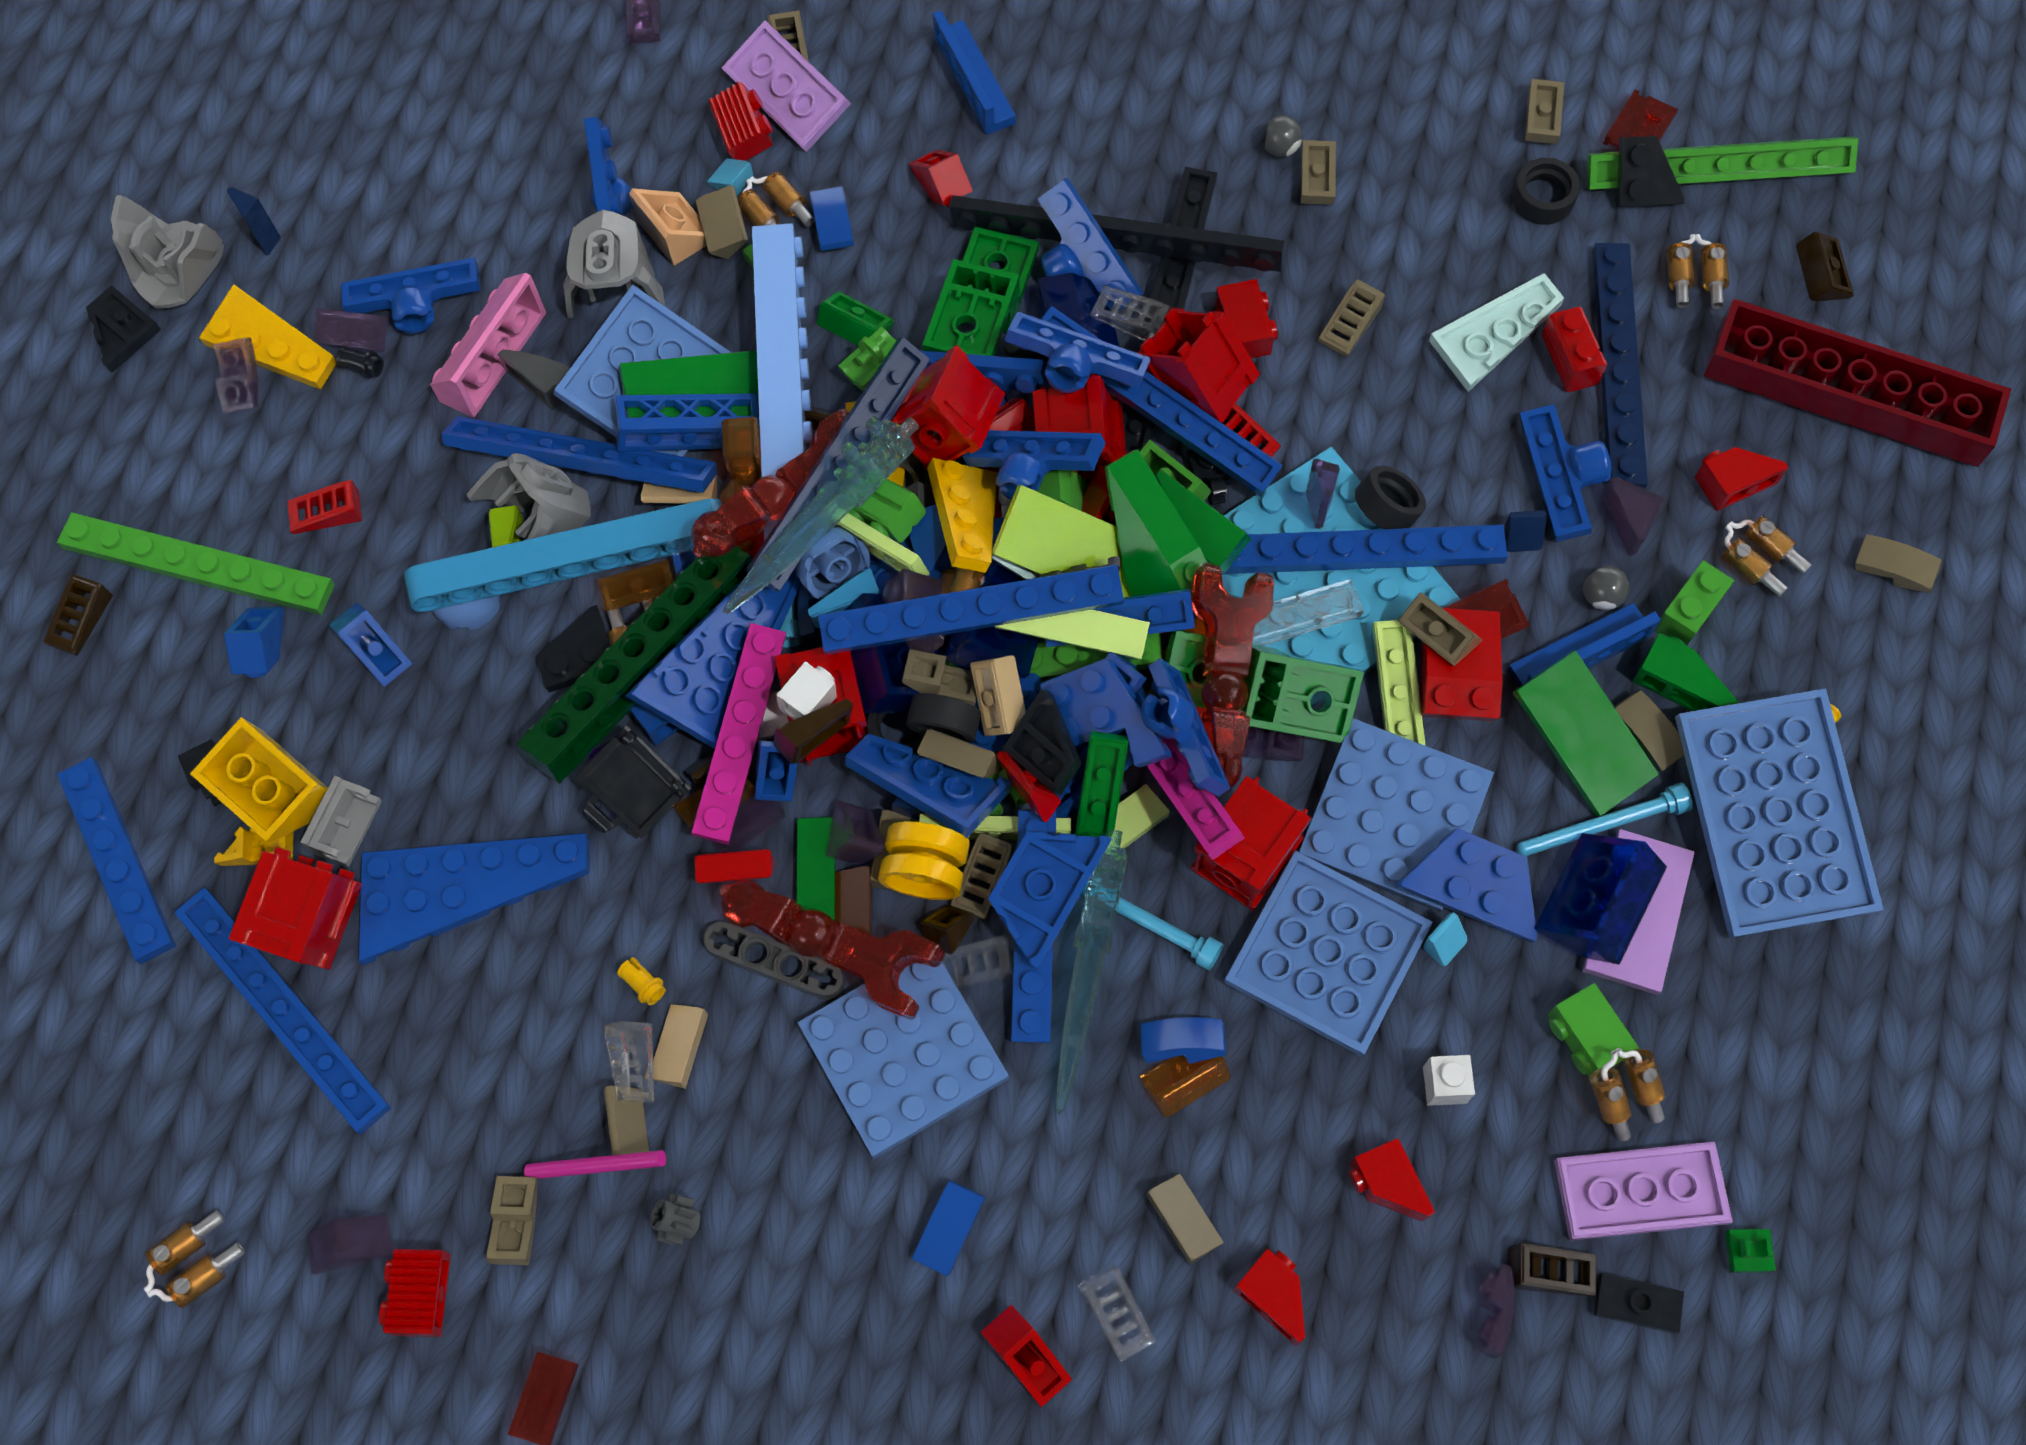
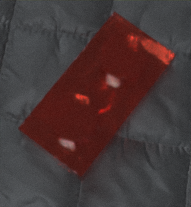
M537 1352L508 1435L539 1445H551L579 1364Z

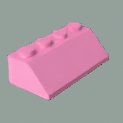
M522 273L505 278L500 286L491 292L486 306L479 315L473 318L465 336L454 345L451 356L433 376L430 385L440 403L475 418L506 373L498 353L502 349L521 351L546 314L531 275Z

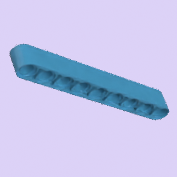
M713 498L418 564L404 572V579L411 608L417 612H428L705 548L718 535L728 540L731 537V530L722 501Z

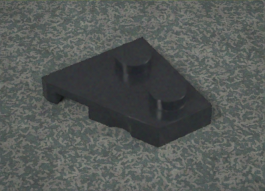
M1655 135L1619 137L1616 206L1684 204L1683 194L1658 137Z
M112 285L86 307L89 319L94 325L93 333L96 342L101 348L102 362L111 373L161 330L153 319Z
M597 605L590 607L536 656L546 689L549 693L574 685L578 677L586 673L601 657L602 653L611 647Z
M1041 689L1002 749L1051 792L1062 794L1082 762L1054 695L1048 690Z

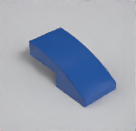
M843 187L810 192L821 251L854 246Z
M1185 1017L1142 1023V1056L1148 1064L1185 1055L1189 1064L1227 1055L1224 1022L1221 1019Z
M949 1180L912 1259L948 1277L955 1266L967 1236L971 1233L986 1197Z

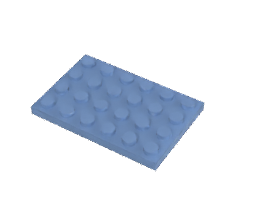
M1826 688L1680 713L1675 716L1729 938L1884 910Z

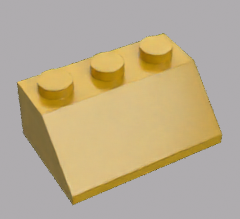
M242 717L190 773L268 843L309 824L328 789L324 783L262 729Z

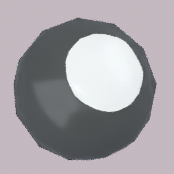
M1277 115L1268 120L1265 150L1277 158L1289 157L1301 145L1303 139L1302 129L1293 117Z
M1605 565L1585 579L1583 582V593L1587 602L1594 608L1611 610L1619 607L1626 601L1630 593V583L1626 574L1618 567Z

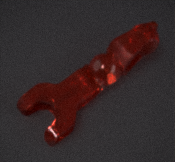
M847 409L839 410L823 419L811 440L810 449L779 468L775 476L761 477L752 487H742L719 507L717 511H710L700 515L694 521L691 528V538L694 544L693 553L697 557L717 558L724 556L735 546L758 536L769 521L779 520L849 414ZM874 450L868 454L859 470L862 467H866L881 474L888 461L880 451Z
M1203 562L1195 571L1191 592L1193 611L1205 626V669L1203 676H1207V679L1203 683L1200 694L1202 704L1206 709L1200 712V718L1230 788H1233L1240 780L1243 771L1241 757L1250 725V716L1246 715L1245 711H1241L1249 696L1247 684L1243 678L1249 676L1248 669L1251 661L1254 626L1257 622L1264 619L1273 607L1274 580L1269 573L1258 572L1245 583L1242 598L1237 599L1229 595L1224 589L1221 568L1218 565Z
M739 880L723 885L719 891L722 898V913L732 925L738 927L755 926L779 943L791 946L794 951L802 956H819L824 962L865 980L869 995L880 1008L909 1020L915 1019L919 1011V1005L912 996L900 990L898 985L900 974L907 966L915 963L928 965L933 968L937 967L942 963L946 954L936 943L908 930L893 932L882 938L874 937L856 928L832 920L824 911L816 909L805 910L801 905L788 897L766 892L764 887L755 881Z

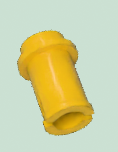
M635 957L630 958V961L626 960L618 969L617 975L638 994L637 999L641 1003L653 1005L665 994L666 989L663 987V980L660 977L654 978Z

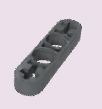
M727 922L712 924L704 934V944L711 956L823 1000L835 999L844 990L845 981L842 971L832 962ZM724 932L727 933L732 943L740 945L738 957L734 956L737 953L735 948L727 944H723L720 949H717V945L713 940L714 937H722ZM753 945H763L767 949V957L761 963L754 964L746 958L747 951ZM790 958H796L802 962L801 972L794 977H786L781 972L782 964ZM810 965H815L812 969L813 973L820 977H826L828 972L832 973L836 984L834 986L828 985L825 990L821 989L820 981L809 976ZM809 976L808 984H805L804 982Z

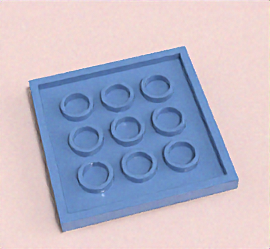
M632 285L557 385L553 395L617 438L618 420L615 399L616 395H623L619 372L620 363L732 352ZM650 450V451L662 452V453L673 454V455H678V456H685L686 453H687L689 450Z
M1353 718L1349 734L1343 740L1299 852L1334 871L1441 912L1443 906L1397 888L1396 885L1402 877L1409 874L1420 863L1419 861L1425 855L1433 851L1440 844V841L1452 830L1459 828L1472 833L1494 772Z
M1295 850L1226 976L1224 983L1363 1058L1433 922Z
M932 945L798 1022L873 1159L1010 1079Z

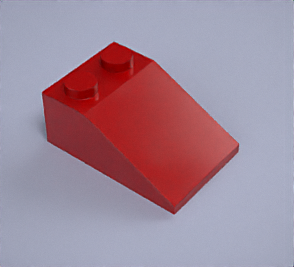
M1443 608L1479 636L1482 641L1455 666L1423 642L1420 680L1422 717L1488 722L1500 719L1502 697L1500 612Z

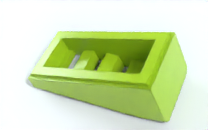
M512 505L490 509L489 522L492 548L521 541V537L515 533L524 523L519 508Z

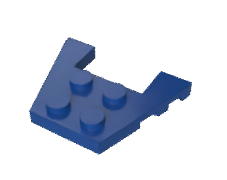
M1106 658L1041 683L1040 690H1048L1054 695L1076 750L1089 745L1091 731L1116 735L1126 732L1135 766L1144 767L1172 757L1167 745L1162 743L1159 736L1148 729L1143 723L1141 708L1136 702L1137 698L1112 660ZM1067 785L1062 794L1056 795L1060 797L1071 793L1070 785Z

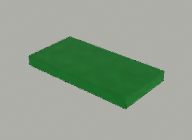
M757 350L620 363L619 365L623 395L757 394L759 406ZM700 406L695 410L703 417H712L717 413L709 406ZM734 406L730 410L737 416H751L749 406ZM626 407L628 418H641L646 414L639 407ZM664 407L660 411L667 417H678L682 413L675 407Z
M1576 650L1569 652L1512 692L1595 816H1602L1659 775Z

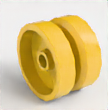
M911 821L893 823L888 827L885 841V849L890 855L885 856L881 860L878 874L879 883L895 892L928 900L955 899L960 896L964 878L963 872L958 867L963 866L967 862L970 847L969 840L952 829L935 824Z

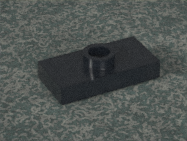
M1601 1273L1598 1277L1594 1316L1678 1334L1680 1333L1684 1291Z

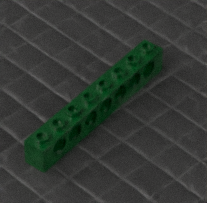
M719 535L710 545L706 546L700 555L684 571L678 574L675 581L652 601L650 607L627 627L620 638L602 653L601 657L588 671L580 675L575 684L559 700L551 705L549 711L533 727L525 732L517 745L528 761L561 784L637 704L625 695L749 573L746 569L752 561L750 555Z

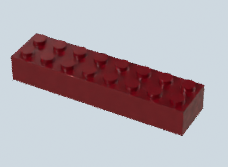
M1733 298L1721 321L1703 374L1704 377L1975 467H1979L1996 446L2012 389Z

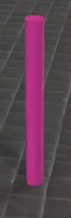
M663 1150L530 1163L525 1166L524 1175L525 1177L542 1179L663 1167L666 1163V1154Z

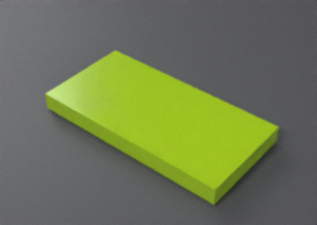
M1017 485L992 549V555L1038 575L1056 570L1066 571L1072 566L1085 563L1087 568L1108 564V558L1120 557L1119 577L1123 598L1130 597L1122 582L1121 569H1123L1120 547H1117L1115 535H1118L1116 526L1028 487Z

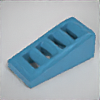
M871 568L859 573L808 609L815 628H820L818 615L881 605L883 603Z

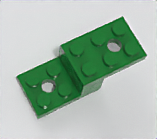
M974 227L963 261L952 260L922 344L923 351L947 353L949 349L958 345L966 354L994 356L1002 332H1007L1019 310L1039 252V242ZM994 261H1002L1006 266L998 270L990 268L989 264ZM962 323H971L975 326V329L969 333H962L957 327Z
M1185 630L1171 631L1165 657L1167 663L1181 671L1196 707L1211 709L1214 713L1230 716L1242 725L1343 743L1345 736L1349 734L1364 672L1359 669L1290 656L1276 648ZM1199 663H1207L1209 667L1208 676L1203 681H1194L1192 676L1194 667ZM1318 691H1324L1326 694L1324 706L1320 709H1312L1310 704L1311 697Z

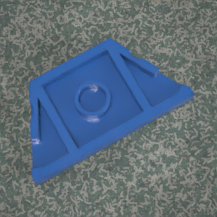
M1459 828L1452 830L1440 841V844L1433 851L1425 855L1419 861L1420 863L1409 874L1402 877L1396 885L1397 888L1527 942L1536 941L1537 931L1527 857Z
M1026 832L990 894L988 901L1031 966L1036 970L1041 966L1112 840L1110 837Z

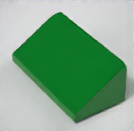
M838 291L820 303L816 322L818 326L859 346V340L863 337L869 338L881 326L889 332L895 320Z

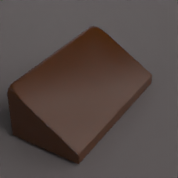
M861 866L835 872L834 947L872 946L873 887L870 879L871 866Z

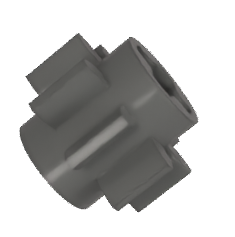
M669 1193L667 1200L660 1199L654 1205L650 1215V1226L652 1229L658 1230L657 1241L681 1246L683 1238L689 1240L694 1237L700 1225V1213L698 1210L692 1209L694 1204L693 1198Z

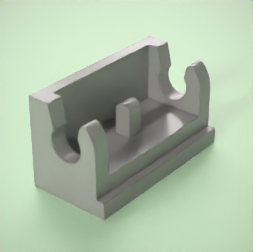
M334 776L300 843L314 855L349 867L382 800L369 794V789Z

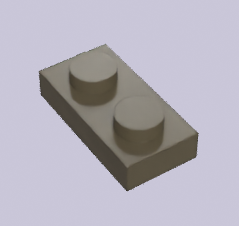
M1531 79L1528 90L1524 141L1558 144L1561 133L1564 82Z
M1303 140L1301 146V204L1334 205L1336 197V141Z

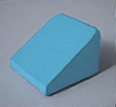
M726 158L707 183L717 190L732 185L737 196L747 185L746 180L753 176L751 164L744 160Z
M1454 912L1452 914L1449 913L1423 945V950L1441 966H1447L1467 943V935L1458 915Z

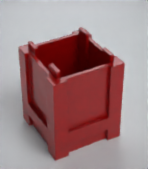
M1171 308L1164 316L1165 322L1152 338L1147 337L1140 346L1138 354L1151 358L1147 370L1148 373L1223 423L1229 415V410L1246 388L1255 382L1260 373L1224 312L1213 311L1212 313V311H1209L1208 313L1187 312L1183 308Z
M958 345L949 349L945 357L922 371L885 428V431L892 438L896 437L924 464L923 467L926 470L932 458L954 461L967 452L972 454L981 449L1005 396V393L989 378H986L968 360L967 354Z
M1091 374L1085 386L1077 392L1063 393L1054 388L1047 389L1045 386H1041L1039 390L1032 391L1036 432L1101 433L1106 444L1094 471L1074 470V473L1076 472L1077 475H1081V478L1087 480L1088 483H1091L1100 465L1106 466L1126 455L1122 405L1118 400H1114L1111 397L1100 375Z
M823 647L793 654L786 653L774 656L781 689L806 661L814 668L820 666L826 669L834 677L837 698L831 705L845 699H849L853 703L849 724L801 759L800 764L807 762L808 766H811V761L817 758L851 751L868 734L850 651L825 655ZM787 715L788 722L792 721L793 719Z
M1246 776L1223 807L1245 838L1214 860L1211 859L1201 843L1198 842L1194 849L1197 857L1191 865V871L1201 878H1205L1254 912L1290 861L1295 850L1297 851L1302 844L1304 836L1301 834L1310 823L1311 817L1307 815L1308 810L1306 808L1303 811L1296 810L1259 785L1260 778L1257 776L1254 780Z
M279 847L275 848L273 854L263 851L229 940L298 963L330 970L362 883L353 880L354 872L340 868L338 875L333 874L331 871L334 865L319 860L316 867H312L314 859L299 855L297 861L289 859L291 851Z

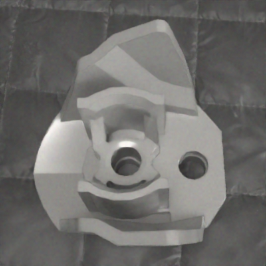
M122 195L116 196L111 215L112 240L122 258L133 286L140 296L155 309L170 308L187 303L219 263L224 250L223 240L216 231L206 224L199 223L197 225L188 221L167 224Z
M603 209L573 227L566 262L567 276L563 284L568 319L574 318V297L579 287L587 289L590 301L594 302L596 301L594 290L596 288L619 287L626 283L627 290H629L632 285L637 288L641 285L650 297L665 306L663 288L655 278L635 221L618 213Z
M519 453L512 454L504 461L496 462L467 493L470 501L491 499L495 500V504L499 507L504 504L515 505L519 508L520 512H524L534 501L531 516L515 531L517 536L526 540L580 528L591 516L587 490L572 481L560 469Z

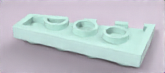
M1543 273L1431 333L1429 342L1469 392L1536 330L1549 315L1553 314L1562 305L1564 297L1546 274Z

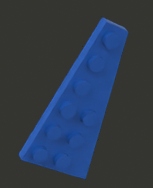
M796 567L781 590L776 592L748 573L625 696L715 749L750 623L777 630L781 629L801 585V581L796 573Z
M585 833L362 853L359 962L362 965H366L375 961L378 956L393 950L396 952L410 947V943L432 935L435 937L489 915L491 910L506 904L511 906L523 901V897L543 889L548 891L590 874L588 835Z

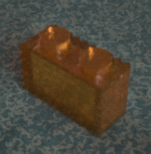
M757 418L724 419L721 422L723 427L722 449L724 452L722 455L732 488L742 492H754L757 489H761V445Z

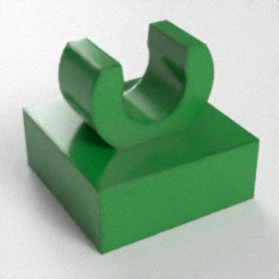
M1734 1229L1725 1231L1730 1273H1771L1776 1271L1770 1229Z

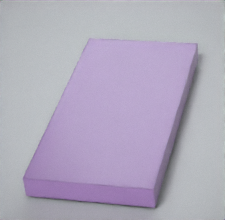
M766 20L722 67L736 83L742 82L749 91L754 89L763 103L762 109L806 152L851 105Z
M1619 829L1616 834L1582 972L1651 994L1659 995L1662 992L1694 851Z
M1715 1142L1561 1157L1554 1160L1569 1241L1726 1225L1733 1222Z

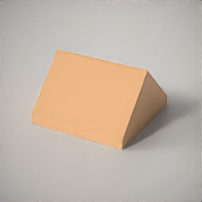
M631 189L629 196L637 221L673 266L707 246L700 217L680 192Z

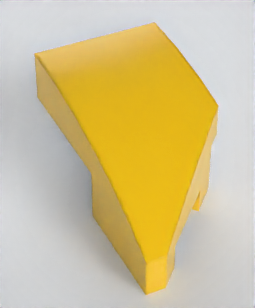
M240 826L234 833L237 838L225 853L218 852L214 857V863L220 866L256 865L263 851L273 854L275 848L279 847L291 851L289 859L293 860L294 831L268 843L252 829L247 830Z

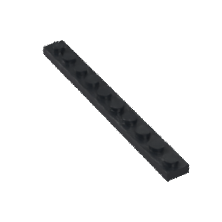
M1185 167L1170 225L1205 229L1217 182V172ZM1176 257L1161 258L1138 351L1147 337L1152 338L1165 322L1164 316L1171 308L1185 309L1196 262ZM1124 403L1122 411L1126 454L1135 449H1138L1140 452L1149 440L1152 441L1156 424Z
M952 195L949 209L953 227H960L964 230H973L974 227H979L1004 234L1024 236L1029 239L1040 238L1058 242L1062 240L1059 231L1043 207ZM1092 214L1114 249L1123 250L1128 253L1155 254L1163 258L1176 257L1189 259L1193 262L1219 263L1228 267L1255 268L1264 272H1282L1284 240Z

